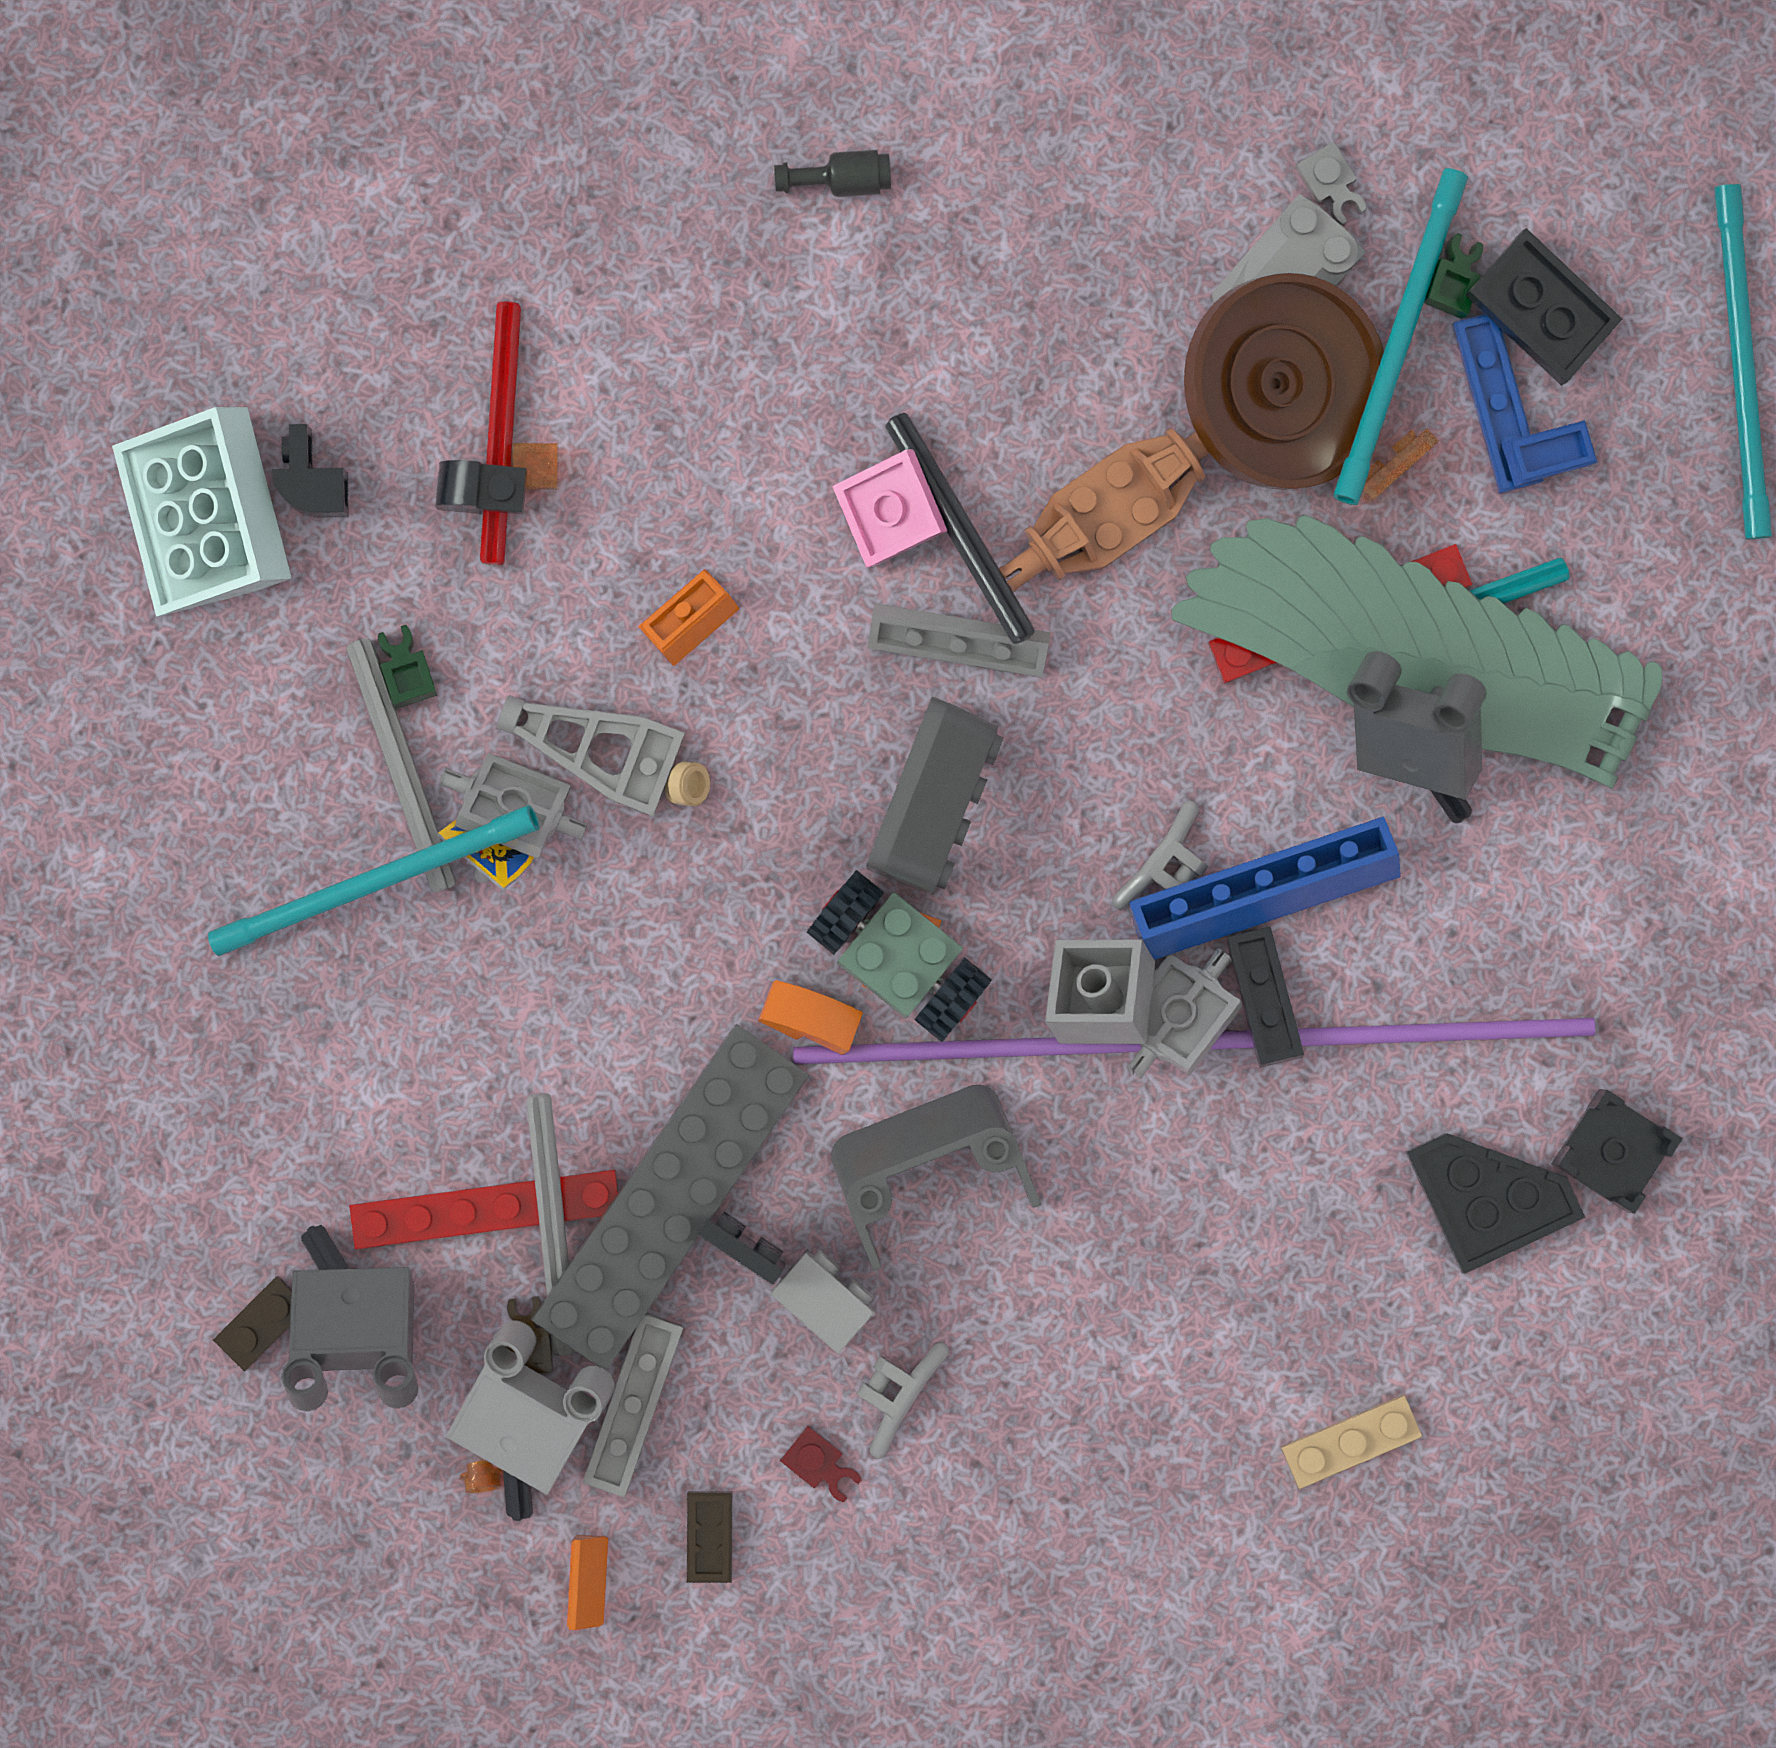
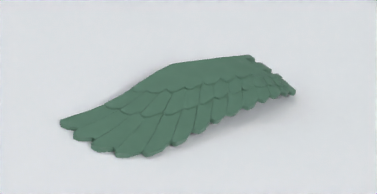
M1307 515L1297 518L1295 526L1268 518L1248 521L1246 523L1247 537H1221L1211 543L1209 550L1219 562L1217 568L1194 569L1185 577L1188 588L1198 595L1197 597L1180 601L1171 609L1172 620L1263 655L1302 675L1354 707V704L1348 698L1347 687L1364 657L1369 652H1384L1397 660L1402 672L1396 685L1418 689L1428 694L1435 686L1445 688L1453 675L1460 673L1468 674L1478 679L1484 685L1487 692L1486 699L1481 706L1482 750L1514 754L1545 761L1579 773L1610 789L1614 788L1618 780L1615 773L1621 760L1626 762L1638 738L1634 734L1641 720L1646 722L1651 713L1650 709L1660 692L1663 681L1662 667L1656 662L1650 661L1643 668L1639 659L1630 651L1617 655L1606 644L1596 638L1590 639L1586 643L1568 625L1562 624L1555 631L1540 614L1524 608L1517 616L1497 598L1486 596L1480 600L1460 583L1447 581L1444 587L1433 573L1420 563L1409 561L1399 565L1383 545L1363 536L1356 538L1353 544L1334 527ZM1613 707L1625 713L1618 727L1606 722ZM1591 746L1605 752L1599 767L1585 762Z

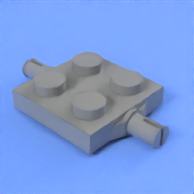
M491 753L487 754L482 767L471 778L446 767L439 783L440 786H445L464 794L463 805L457 816L455 826L466 831L485 825L496 817L531 805L539 820V830L502 845L538 859L547 840L556 831L581 841L588 825L587 822L585 823L563 814L564 803L571 787L570 784Z
M1216 949L1203 969L1187 965L1172 954L1167 955L1154 972L1146 1044H1139L1141 1046L1140 1051L1126 1067L1129 1072L1142 1079L1145 1072L1157 1058L1171 1063L1189 1076L1193 1073L1243 1007L1241 1000L1223 989L1217 980L1226 966L1232 961L1228 954L1225 952L1223 954L1222 950Z

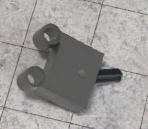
M1369 652L1364 657L1347 687L1348 698L1354 704L1357 770L1430 790L1450 820L1455 824L1461 823L1472 814V808L1466 799L1482 771L1481 706L1486 699V688L1475 677L1461 673L1453 675L1445 688L1435 686L1429 694L1418 689L1398 686L1396 683L1401 676L1402 670L1397 660L1384 652Z
M322 1225L309 1227L301 1235V1241L318 1270L292 1271L289 1362L283 1368L281 1375L290 1403L301 1411H312L322 1406L328 1395V1387L322 1371L373 1369V1378L381 1401L391 1408L398 1409L408 1406L415 1400L419 1390L413 1369L415 1284L410 1267L350 1269L325 1227ZM400 1375L406 1377L405 1381L399 1386L391 1387L385 1385L388 1379L393 1376ZM310 1378L315 1380L308 1389L300 1390L295 1388L296 1384L302 1379Z

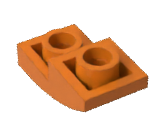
M775 980L772 982L758 1021L796 1040L804 1036L843 1055L849 1052L863 1012L823 994Z

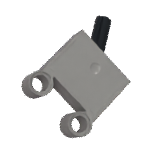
M519 1321L504 1323L487 1346L484 1353L485 1366L446 1435L448 1439L503 1470L506 1513L514 1521L530 1518L533 1514L531 1486L548 1495L588 1423L595 1421L601 1415L615 1388L614 1380L610 1373L598 1366H588L581 1369L568 1390L526 1367L525 1363L535 1349L536 1337L528 1325ZM505 1345L511 1347L516 1353L509 1351ZM584 1391L589 1392L590 1394H592V1395L594 1396V1398H592V1397L586 1395V1394L584 1393Z

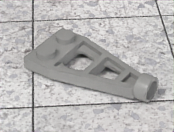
M511 695L507 697L497 723V729L510 734H517L611 801L653 817L685 736V733L645 717L532 704ZM523 711H526L528 714L527 723L523 726H518ZM563 720L584 727L585 733L577 752L569 753L549 742L547 733L552 722ZM602 733L624 735L631 741L630 753L622 772L619 774H608L590 760L589 748L592 740L597 735Z

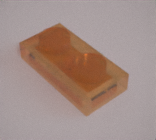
M1428 428L1421 431L1418 435L1412 429L1408 431L1392 446L1397 454L1387 463L1383 464L1377 459L1370 465V471L1361 498L1366 504L1373 501L1437 444L1439 440Z

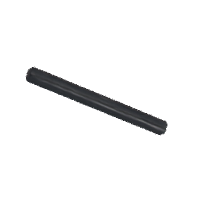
M907 413L893 416L886 423L889 435L899 452L909 449L914 450L947 528V533L1012 643L1019 644L1026 641L1035 633L1033 625Z

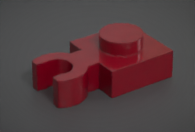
M807 1425L780 1459V1462L814 1489L822 1479L829 1484L831 1495L840 1502H845L847 1496L837 1486L838 1481L842 1477H850L857 1484L862 1481L860 1474L855 1469L850 1467L840 1468L836 1464L843 1452L809 1425Z

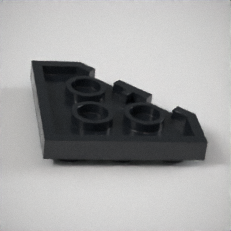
M1444 1133L1405 1151L1462 1274H1466L1586 1218L1566 1176L1448 1133Z

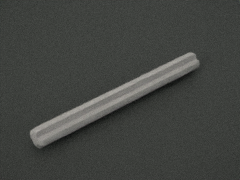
M369 638L353 641L347 645V652L416 849L419 851L440 843L442 840L437 836L439 831L398 714L393 705L373 643ZM450 863L425 872L433 892H441L456 885V879Z
M536 1093L529 1095L526 1102L548 1295L569 1265L552 1099L548 1093ZM551 1334L555 1355L564 1356L576 1353L574 1349Z

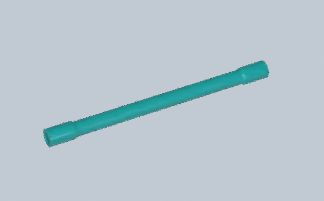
M1443 169L1431 204L1432 211L1353 445L1349 456L1344 461L1333 497L1340 502L1349 505L1359 504L1370 471V461L1452 218L1458 211L1468 181V176L1459 170Z
M1726 184L1715 187L1714 191L1717 225L1721 233L1744 494L1742 499L1744 531L1746 540L1772 537L1769 498L1766 494L1757 396L1743 237L1744 212L1741 184Z
M531 805L524 806L496 817L485 825L251 918H242L209 931V944L217 956L224 955L252 944L258 938L493 845L504 844L535 832L540 828L538 817Z

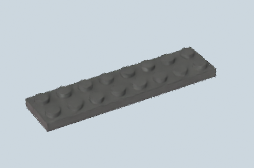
M735 1024L531 1320L598 1367L607 1371L699 1237L697 1233L711 1214L714 1215L803 1086L809 1074L741 1026Z

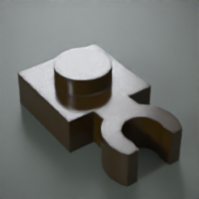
M532 1297L533 1310L528 1315L520 1314L517 1310L516 1298H510L507 1304L509 1317L513 1321H519L528 1325L536 1337L535 1349L526 1361L525 1366L537 1373L553 1372L551 1334L542 1327H537V1324L531 1320L542 1304L540 1297ZM505 1345L509 1351L516 1353L511 1347Z

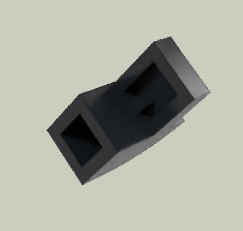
M289 424V436H283L281 444L283 463H289V469H272L273 481L279 494L294 509L311 517H349L348 472L344 468H313L312 429L307 424Z
M441 461L439 463L435 507L441 511L482 514V511L523 514L528 470L520 467L481 464L480 461Z

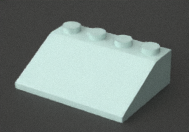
M214 407L112 446L156 617L251 593L292 579L247 407Z

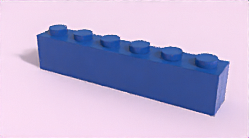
M1383 816L1129 901L1133 925L1138 938L1143 940L1153 959L1156 960L1400 878V857Z

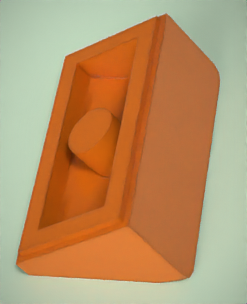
M703 569L638 627L671 665L675 666L739 610V606L706 569Z
M576 1535L571 1541L567 1627H569V1630L600 1627L604 1624L608 1537Z

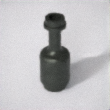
M878 150L834 152L829 156L828 164L823 167L791 169L788 167V162H783V165H774L776 192L785 191V194L790 193V187L808 185H827L835 197L881 194V190L891 189L889 153L878 154Z

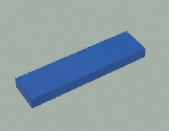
M1485 314L1454 322L1452 324L1499 494L1542 483L1544 480L1540 479L1514 486L1502 444L1509 440L1531 435L1502 330Z

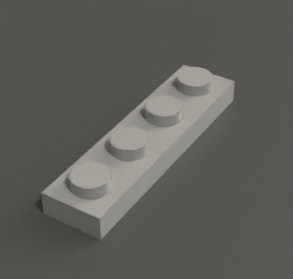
M875 603L868 649L1043 677L1051 632L1035 630V633L1029 639L1019 644H1014L1001 624Z
M647 1313L637 1325L582 1483L625 1498L684 1326Z

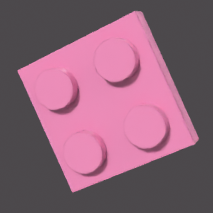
M913 449L904 450L832 486L866 568L874 567L947 532L945 523Z

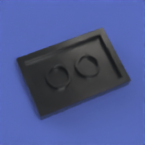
M1527 228L1515 237L1465 294L1469 300L1561 386L1572 378L1622 320L1608 304Z
M724 1211L720 1217L711 1214L697 1235L771 1285H774L786 1265V1262L780 1259L784 1251L762 1236L756 1243L744 1235L743 1231L747 1226Z

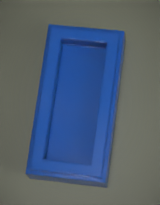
M1585 420L1509 440L1502 444L1514 486L1598 463Z

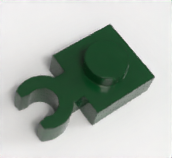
M1457 233L1446 243L1445 254L1448 260L1443 258L1438 260L1424 303L1462 319L1469 314L1472 301L1465 294L1481 276L1471 271L1470 267L1471 264L1480 259L1483 253V244L1477 242L1469 250V255L1461 252L1459 247L1462 235Z
M406 624L401 626L404 638L399 645H390L384 632L378 634V642L383 653L392 658L391 661L380 665L395 709L438 696L423 650L410 654L414 646V639Z

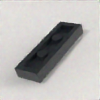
M1271 927L1228 936L1226 942L1259 1068L1303 1058L1304 1051Z

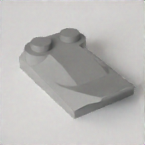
M1298 194L1212 292L1213 303L1241 283L1273 274H1305L1320 278L1337 286L1362 258L1365 250L1345 228L1322 208Z

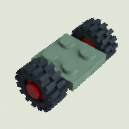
M856 870L840 890H837L825 904L822 912L806 933L835 955L856 930L858 936L836 963L905 1019L928 991L931 994L936 991L914 1020L939 1041L943 1042L958 1022L961 1023L976 1005V1000L991 983L992 979L964 957L941 985L944 979L940 976L962 951L963 947L895 892L891 894L871 920L866 918L863 921L885 892Z

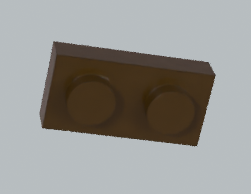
M276 1276L213 1339L244 1372L290 1327L292 1289L279 1276Z

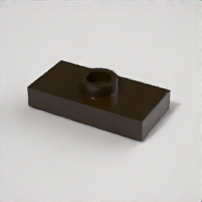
M733 1491L687 1492V1583H732Z

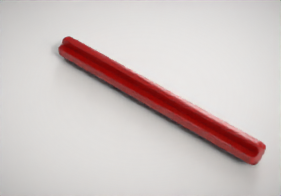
M511 301L498 302L496 305L486 464L510 467L521 319L519 303ZM483 511L480 560L483 564L502 565L505 562L508 513Z

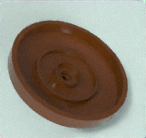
M1281 273L1255 278L1241 283L1221 296L1208 309L1195 329L1189 344L1184 368V392L1192 425L1206 450L1231 474L1259 487L1279 490L1308 488L1338 477L1345 459L1349 456L1384 353L1381 339L1373 323L1360 305L1343 290L1325 280L1305 274Z

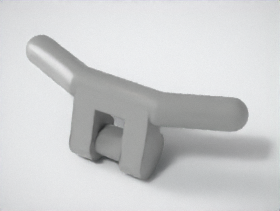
M1188 800L1182 805L1171 828L1142 868L1113 896L1112 904L1116 909L1123 910L1127 908L1129 901L1135 900L1153 881L1165 890L1192 881L1196 875L1202 876L1208 865L1181 845L1199 813L1197 802ZM1172 857L1182 864L1173 877L1163 870Z
M936 1343L911 1374L905 1372L886 1358L879 1356L873 1366L876 1371L868 1384L863 1382L856 1394L886 1413L870 1446V1453L874 1458L880 1459L887 1454L895 1434L926 1382L948 1357L949 1347L945 1343ZM891 1380L902 1386L893 1400L883 1394Z

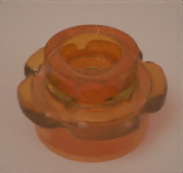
M483 1460L467 1464V1472L459 1476V1479L464 1481L465 1493H484L501 1488L499 1475L503 1474V1470L501 1468H494L492 1463Z

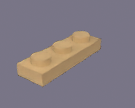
M1400 1395L1281 1446V1450L1298 1489H1301L1422 1437V1434L1405 1395Z

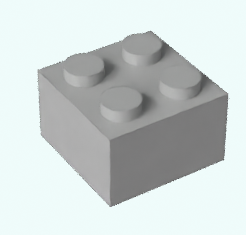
M1143 940L1055 941L1045 1023L1059 1044H1146L1155 960Z
M807 1249L774 1286L770 1295L839 1354L874 1314V1306L870 1304L873 1300V1295L854 1278L849 1284L836 1274L840 1266L824 1251L819 1249L814 1255Z

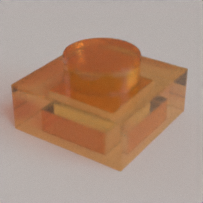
M513 443V467L526 468L528 470L526 490H558V443Z

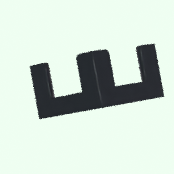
M1599 1089L1551 1164L1623 1211L1635 1214L1646 1197L1642 1193L1663 1158L1671 1157L1683 1138L1664 1126L1656 1125L1624 1104L1625 1101L1609 1090Z

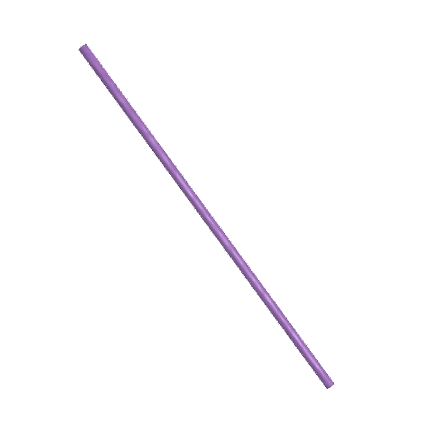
M1594 1018L1299 1028L1298 1033L1302 1046L1594 1036L1595 1020ZM1250 1030L1224 1031L1211 1049L1254 1048ZM1055 1037L851 1045L849 1052L843 1055L824 1046L793 1047L794 1064L1128 1053L1139 1052L1141 1046L1139 1044H1059Z

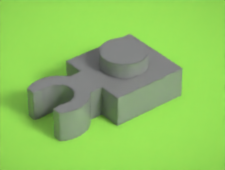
M1334 141L1296 164V170L1317 204L1328 198L1333 204L1331 209L1332 217L1341 226L1347 222L1346 217L1341 211L1343 204H1354L1360 214L1366 211V203L1362 196L1355 192H1350L1347 187L1354 183L1357 178Z

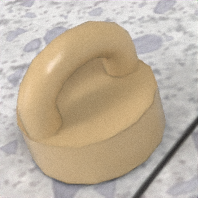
M687 761L676 764L672 768L665 786L667 800L684 806L695 807L700 805L706 799L710 789V777L706 767L701 763Z

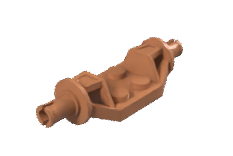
M1169 428L1164 432V436L1125 444L1054 493L1034 527L1029 526L1024 529L1030 541L1028 543L1030 548L1004 566L999 567L1005 579L1016 571H1021L1007 581L1013 592L1017 591L1020 586L1043 570L1051 572L1060 581L1065 577V574L1103 569L1175 519L1195 482L1200 483L1205 479L1200 461L1210 453L1200 441L1197 433L1194 432L1184 439L1172 428ZM1187 470L1188 473L1169 490V486ZM1080 548L1083 552L1058 563V559Z

